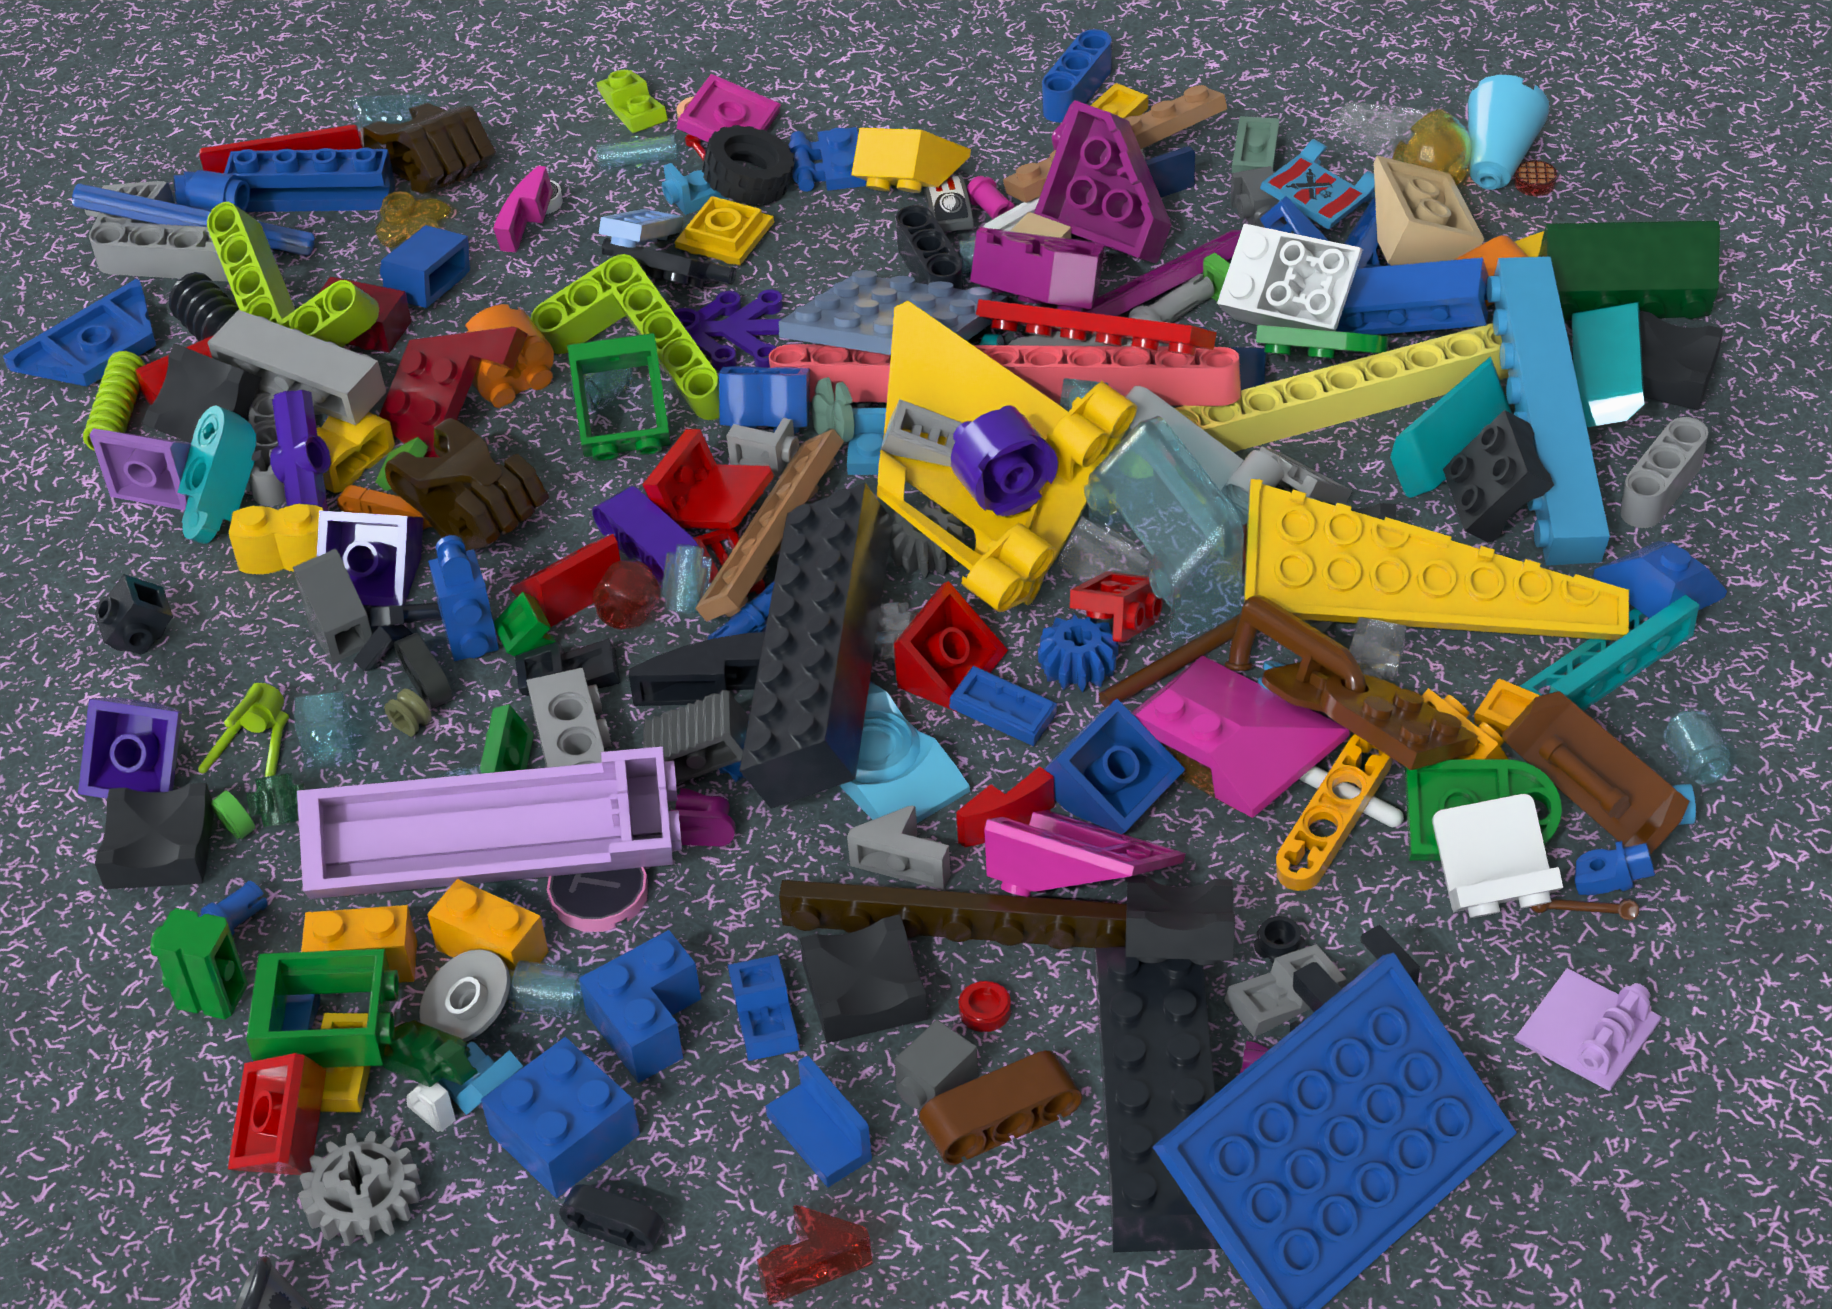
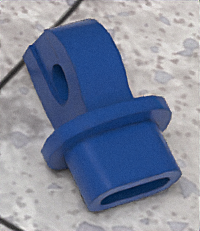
M1617 841L1615 842L1617 850L1595 849L1581 855L1576 861L1575 885L1578 894L1597 895L1618 889L1624 892L1634 888L1633 880L1655 876L1647 843L1624 848L1623 842Z

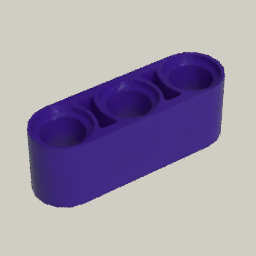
M630 486L593 507L592 515L600 532L604 536L614 534L618 542V548L630 560L635 558L636 560L633 562L657 584L662 582L663 584L659 586L663 590L671 588L705 567L704 555L697 542L636 487Z

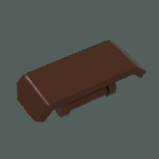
M1560 691L1535 697L1502 734V739L1526 762L1544 772L1556 788L1616 840L1622 841L1625 847L1647 843L1651 855L1683 819L1690 801Z

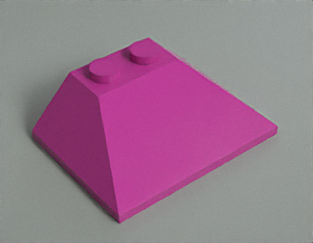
M1204 656L1198 658L1131 712L1160 743H1164L1211 768L1215 798L1251 818L1255 817L1350 736L1349 730L1342 725L1308 708L1290 704L1260 684Z
M1049 810L1033 812L1029 825L1005 817L987 819L984 829L987 877L1002 881V890L1025 897H1030L1031 891L1045 893V890L1130 877L1183 863L1186 853L1126 834L1121 835L1109 829Z

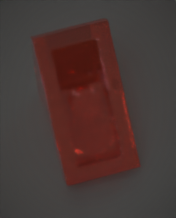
M793 1206L796 1233L800 1242L794 1245L779 1246L768 1255L757 1259L760 1285L768 1304L772 1305L872 1265L870 1235L866 1227L803 1206Z

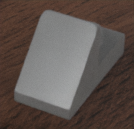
M907 806L851 828L847 835L850 866L941 890L945 889L951 876L949 845L938 843L929 838L917 837L915 806Z

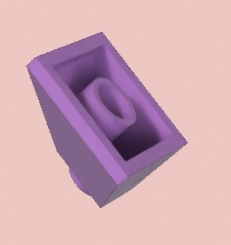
M93 428L89 435L110 497L185 510L188 496L177 492L191 443Z

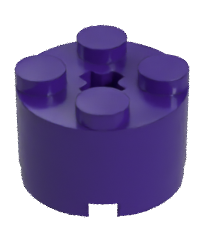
M1007 405L1001 409L985 413L974 421L964 422L953 433L955 444L951 452L952 471L978 505L985 511L986 509L992 510L999 516H1010L1020 513L1034 505L1042 497L1038 491L1047 480L1052 484L1056 477L1058 460L1055 451L1026 416L1014 406Z

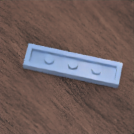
M649 209L603 216L600 221L599 234L612 236L611 243L619 246L636 247V244L646 245L647 242H657V239L667 240L668 235L680 233L683 216Z

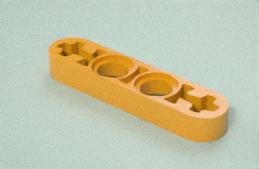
M1356 734L1349 739L1277 853V878L1288 889L1306 891L1315 887L1320 882L1391 768L1393 758L1379 750V755L1372 754L1365 764V772L1359 769L1362 763V752L1368 753L1372 748H1377ZM1342 782H1350L1357 785L1361 792L1355 798L1342 799L1334 794L1333 789ZM1325 819L1333 822L1337 830L1328 837H1319L1311 833L1309 826L1317 820ZM1305 847L1310 850L1307 857L1308 869L1301 867L1297 873L1290 871V864L1298 865L1305 855Z

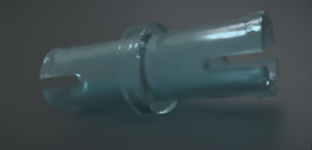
M675 134L641 140L639 136H633L631 141L598 144L596 145L597 161H600L598 163L599 169L604 170L634 165L635 168H643L644 163L671 159L678 160Z

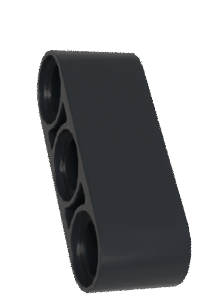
M919 205L907 206L898 211L896 215L898 251L916 282L927 285L938 281L949 282L953 284V288L963 290L961 259L933 213L928 208Z

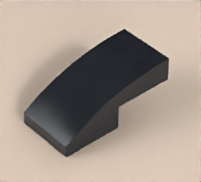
M609 638L566 653L559 641L515 656L518 688L522 695L530 696L526 680L583 668L587 686L597 685V688H603L620 683L616 650Z

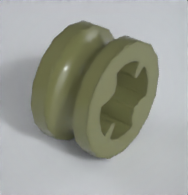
M410 689L401 690L397 694V700L391 699L384 706L385 714L393 726L410 737L418 733L419 724L425 726L432 719L431 712L426 703Z

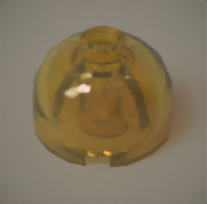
M1437 109L1426 114L1410 128L1415 135L1408 144L1401 140L1392 156L1394 160L1450 173L1455 184L1458 185L1469 172L1468 164L1471 160L1472 141L1466 128L1456 117L1443 109Z

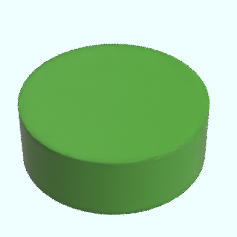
M227 790L211 801L213 812L236 839L240 838L242 840L256 829L249 814Z

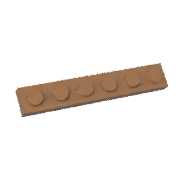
M1198 85L1185 90L1184 95L1179 98L1154 104L1151 107V111L1140 116H1130L1124 119L1130 122L1139 147L1143 149L1226 110L1227 104L1223 93L1209 89L1204 85ZM1056 150L1050 154L1049 158L1039 163L1022 165L1016 169L1015 174L1004 178L1003 182L1006 193L1025 203L1040 197Z
M834 429L803 442L697 604L695 609L706 622L724 614L727 617H731L738 613L741 607L748 602V592L753 585L764 577L767 572L765 568L767 562L781 549L787 513L805 504L806 501L818 492L819 486L817 484L819 480L836 463L834 457L844 441Z

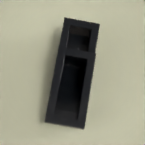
M765 632L744 633L701 641L655 656L630 668L629 681L634 706L695 704L696 700L703 701L705 697L714 693L721 694L722 690H755Z

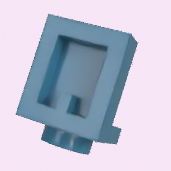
M672 163L664 165L665 181L662 182L663 194L670 205L676 204L685 215L700 210L711 196L725 200L728 199L710 187V184L703 178L704 173L702 170L683 176Z
M852 408L854 434L848 444V475H878L886 408Z
M470 1042L467 1044L471 1053L468 1060L477 1069L478 1073L463 1085L444 1078L440 1079L438 1083L448 1091L449 1096L468 1115L481 1103V1098L523 1067L510 1050L494 1062L489 1055H485L476 1043Z

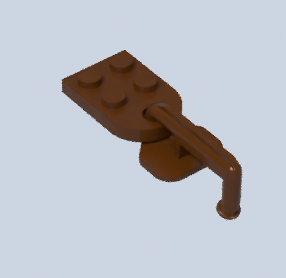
M1256 595L1245 600L1231 642L1229 660L1225 662L1226 668L1235 671H1246L1253 668L1250 656L1257 630L1302 658L1301 662L1268 669L1262 677L1263 685L1288 703L1325 712L1334 721L1410 770L1472 754L1478 736L1461 726L1462 723L1457 717L1432 708L1424 702V698L1414 691L1402 689L1383 679L1363 674L1357 661L1346 647L1266 597Z

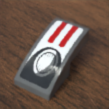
M962 175L950 176L938 188L923 187V194L928 209L933 213L944 232L974 228L970 201Z

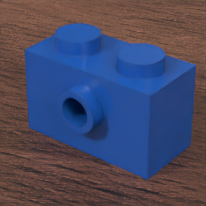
M425 225L381 260L380 276L383 279V287L405 291L409 304L424 308L429 307L470 271L468 236Z

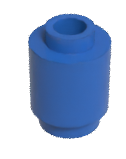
M198 170L188 179L185 195L191 207L211 211L222 202H230L245 211L249 203L250 190L248 183L240 180L236 175Z

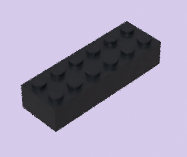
M1126 947L1095 948L1096 996L1113 1253L1222 1249L1153 1149L1157 1142L1215 1095L1203 965L1195 964L1190 959H1167L1161 963H1145L1136 957H1125Z

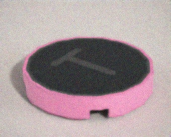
M644 867L549 876L547 894L552 910L558 914L559 920L566 926L583 932H604L616 928L615 923L621 922L625 918L629 921L638 915L647 901L648 879Z

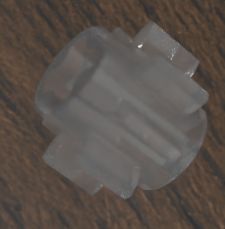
M907 602L881 604L874 650H881L882 659H895L894 642L918 614L916 611L909 612V604Z

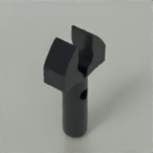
M438 602L366 608L370 626L442 620Z

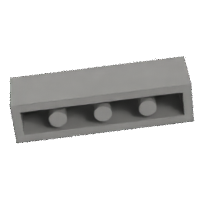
M238 310L207 342L213 359L261 377L258 389L274 395L283 391L305 390L312 392L314 410L353 425H357L386 393L379 363L372 357L355 353L339 347L333 342H325L306 335L300 330L287 328L264 317H257Z

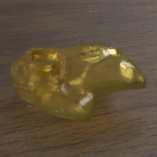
M393 192L382 201L380 208L381 221L375 228L377 238L383 246L392 248L410 238L425 225L439 228L436 221L449 215L451 208L446 203L437 199L429 198L416 201L408 192Z

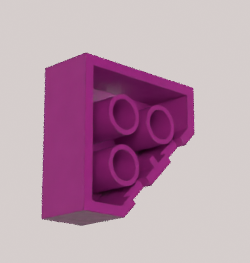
M1074 100L1034 214L1070 226L1072 234L1097 243H1105V246L1157 263L1172 224L1130 122L1110 112Z
M980 227L976 232L970 282L980 284V287L989 288L992 292L1003 293L1006 291L1016 294L1019 301L1057 304V309L1083 312L1085 308H1092L1099 292L1105 243Z

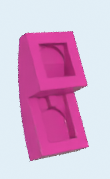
M537 166L516 186L504 203L493 227L500 251L516 253L527 222L543 224L553 193L545 166Z

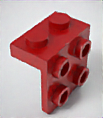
M686 429L642 485L648 498L680 527L687 529L729 530L742 522L744 516L774 478V474L770 466L716 464L701 429Z

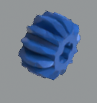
M1073 612L1070 620L1066 621L1055 617L1052 627L1043 628V633L1040 637V648H1038V662L1041 665V669H1044L1048 682L1059 680L1063 690L1074 683L1078 685L1083 693L1087 682L1101 687L1105 676H1113L1116 668L1118 642L1113 641V634L1109 623H1097L1094 618L1090 617L1078 619Z

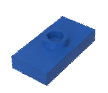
M976 666L970 669L950 696L949 708L1031 746L1036 744L1057 714V703Z

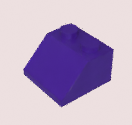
M319 511L317 556L334 549L338 551L362 605H405L421 560L424 517Z

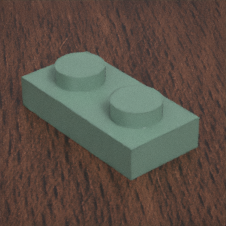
M1240 116L1232 162V173L1271 166L1274 170L1280 119Z

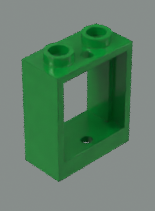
M654 333L567 345L584 457L592 456L593 460L607 461L617 458L620 452L636 450L637 454L649 455L660 452L662 446L671 445ZM648 365L657 428L592 437L584 374Z
M385 949L259 954L246 1035L252 1060L258 1061L297 1053L307 1056L323 1068L382 1066L385 1044H393L395 1035L394 1016L392 1012H389L390 1001H398L399 997L398 971L389 969ZM371 992L367 1028L282 1031L287 995Z

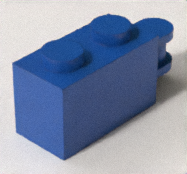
M445 536L436 544L438 558L428 561L443 627L454 661L478 658L485 653L499 650L486 586L474 549L466 551L463 540L458 536Z

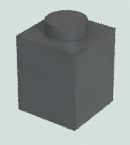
M937 1019L894 1059L897 1092L906 1104L915 1109L923 1107L939 1094L979 1077L977 1047Z

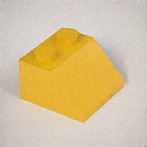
M859 128L851 175L867 181L866 187L873 190L890 191V186L896 185L899 190L920 193L921 187L938 188L970 157L971 149L923 130Z

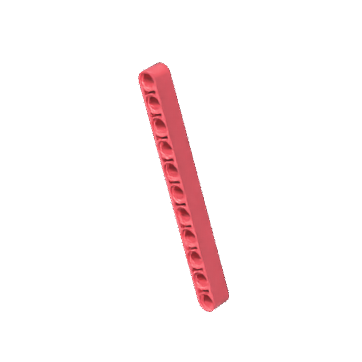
M787 344L779 346L769 353L770 368L798 367L810 369V402H812V398L815 396L817 382L829 377L833 388L834 401L836 384L843 382L849 389L852 402L887 403L891 355L823 344ZM974 345L1057 404H1072L1077 397L1082 399L1101 381L1124 397L1134 386L1145 387L1171 406H1225L1235 403L1241 397L1239 353L1228 347H1214V350L1196 348L1195 355L1189 356L1168 352L1169 346H1158V351H1151L1131 346Z

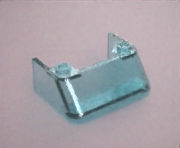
M1155 416L1139 422L1089 474L1088 484L1084 487L1088 503L1089 530L1094 534L1124 522L1128 523L1153 557V571L1149 573L1150 586L1155 596L1159 599L1163 598L1170 607V640L1173 644H1177L1206 633L1240 614L1244 544L1243 527L1234 507L1161 416Z

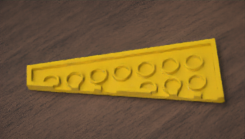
M1260 479L1250 480L1244 602L1251 596L1261 595L1302 620L1616 641L1629 633V590L1577 574L1574 577L1542 568L1540 567L1541 563L1527 559L1524 562L1495 554V550L1481 546L1478 549L1451 541V536L1385 517V520L1351 511V506L1336 503L1335 506L1306 497L1307 493L1293 489L1291 493L1262 484L1263 480Z

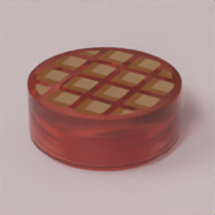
M1530 160L1523 162L1515 173V187L1525 195H1547L1555 189L1557 171L1551 164L1544 161Z

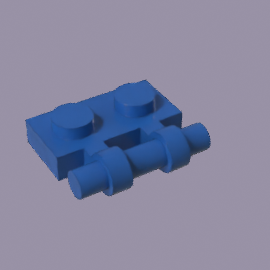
M856 127L834 128L828 131L817 132V142H810L801 131L791 134V141L788 146L790 147V152L794 154L793 162H795L792 175L801 191H811L814 188V182L825 181L827 191L866 186L865 180L851 175L858 140ZM820 159H821V161H822V163H817V164H814V163L812 162V160H820Z

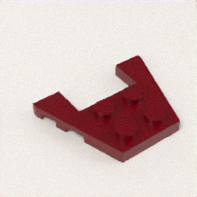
M511 326L409 340L379 417L390 422L392 433L405 444L419 437L428 446V451L424 457H439L434 449V427L449 418L457 420L479 363L483 361L514 370L528 334L517 327Z

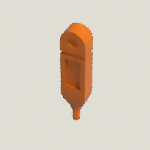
M355 485L347 486L337 499V505L343 512L423 517L419 511L400 496L371 489L367 490V488ZM423 518V530L428 527H432L429 524V522L425 518Z

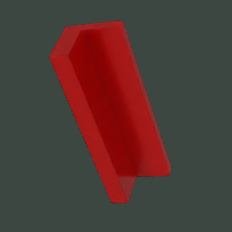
M347 125L205 147L199 150V156L204 171L224 173L231 151L246 149L253 151H279L282 149L319 150L323 148L346 150L363 148L361 132L358 131L357 125Z

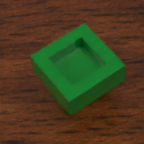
M522 592L493 622L506 652L514 657L529 650L556 642L554 637L547 633L551 627L537 599L525 592Z

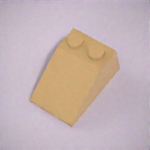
M1381 156L1376 157L1374 161L1377 241L1388 264L1393 266L1454 260L1482 245L1484 237L1450 173Z

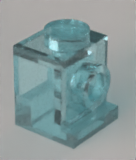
M343 691L295 697V729L304 756L305 769L353 763V727Z

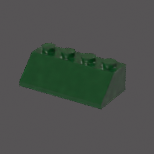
M1719 221L1546 224L1538 257H1551L1564 321L1572 320L1573 313L1639 302L1640 311L1652 313L1659 319L1684 317L1694 319L1710 316L1719 289L1720 225Z

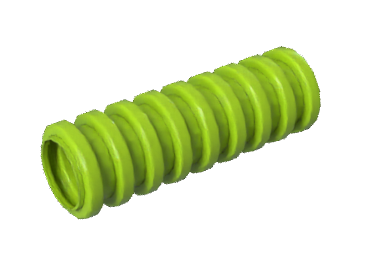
M118 351L113 353L108 359L86 428L83 432L84 443L93 451L95 450L89 435L93 428L125 433L140 389L135 370L145 365L144 361L134 353Z

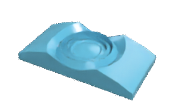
M870 681L856 779L839 786L872 820L913 805L916 807L917 823L969 793L970 786L937 740L918 731L905 719L887 691Z

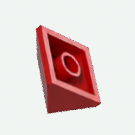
M614 534L587 544L514 584L510 589L517 597L522 592L535 597L550 627L604 598V591L607 595L625 586L618 542Z
M949 581L940 586L894 642L897 688L953 710L949 708L950 696L970 669L976 666L991 673L1008 649Z
M297 1053L244 1063L228 1170L301 1175L302 1173L311 1172L312 1167L309 1159L314 1155L327 1070L307 1056Z

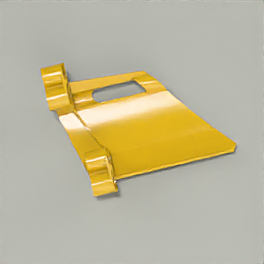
M907 300L894 307L884 436L890 417L899 399L961 423L974 421L985 413L1011 405L1026 416L1053 448L1058 460V469L1052 484L1047 480L1038 491L1042 497L1034 505L1014 515L999 516L992 510L986 509L985 511L978 505L955 476L951 467L892 455L881 449L877 497L970 570L967 578L962 577L961 584L998 612H1004L1021 603L1030 605L1040 590L1044 576L1056 560L1079 520L1109 456L1131 425L1137 412V405L1101 381L1082 399L1077 397L1072 402V409L1067 411ZM921 432L920 437L927 439L928 433ZM939 436L937 443L945 446L947 437ZM905 481L972 528L976 537L975 550L970 549L904 501Z

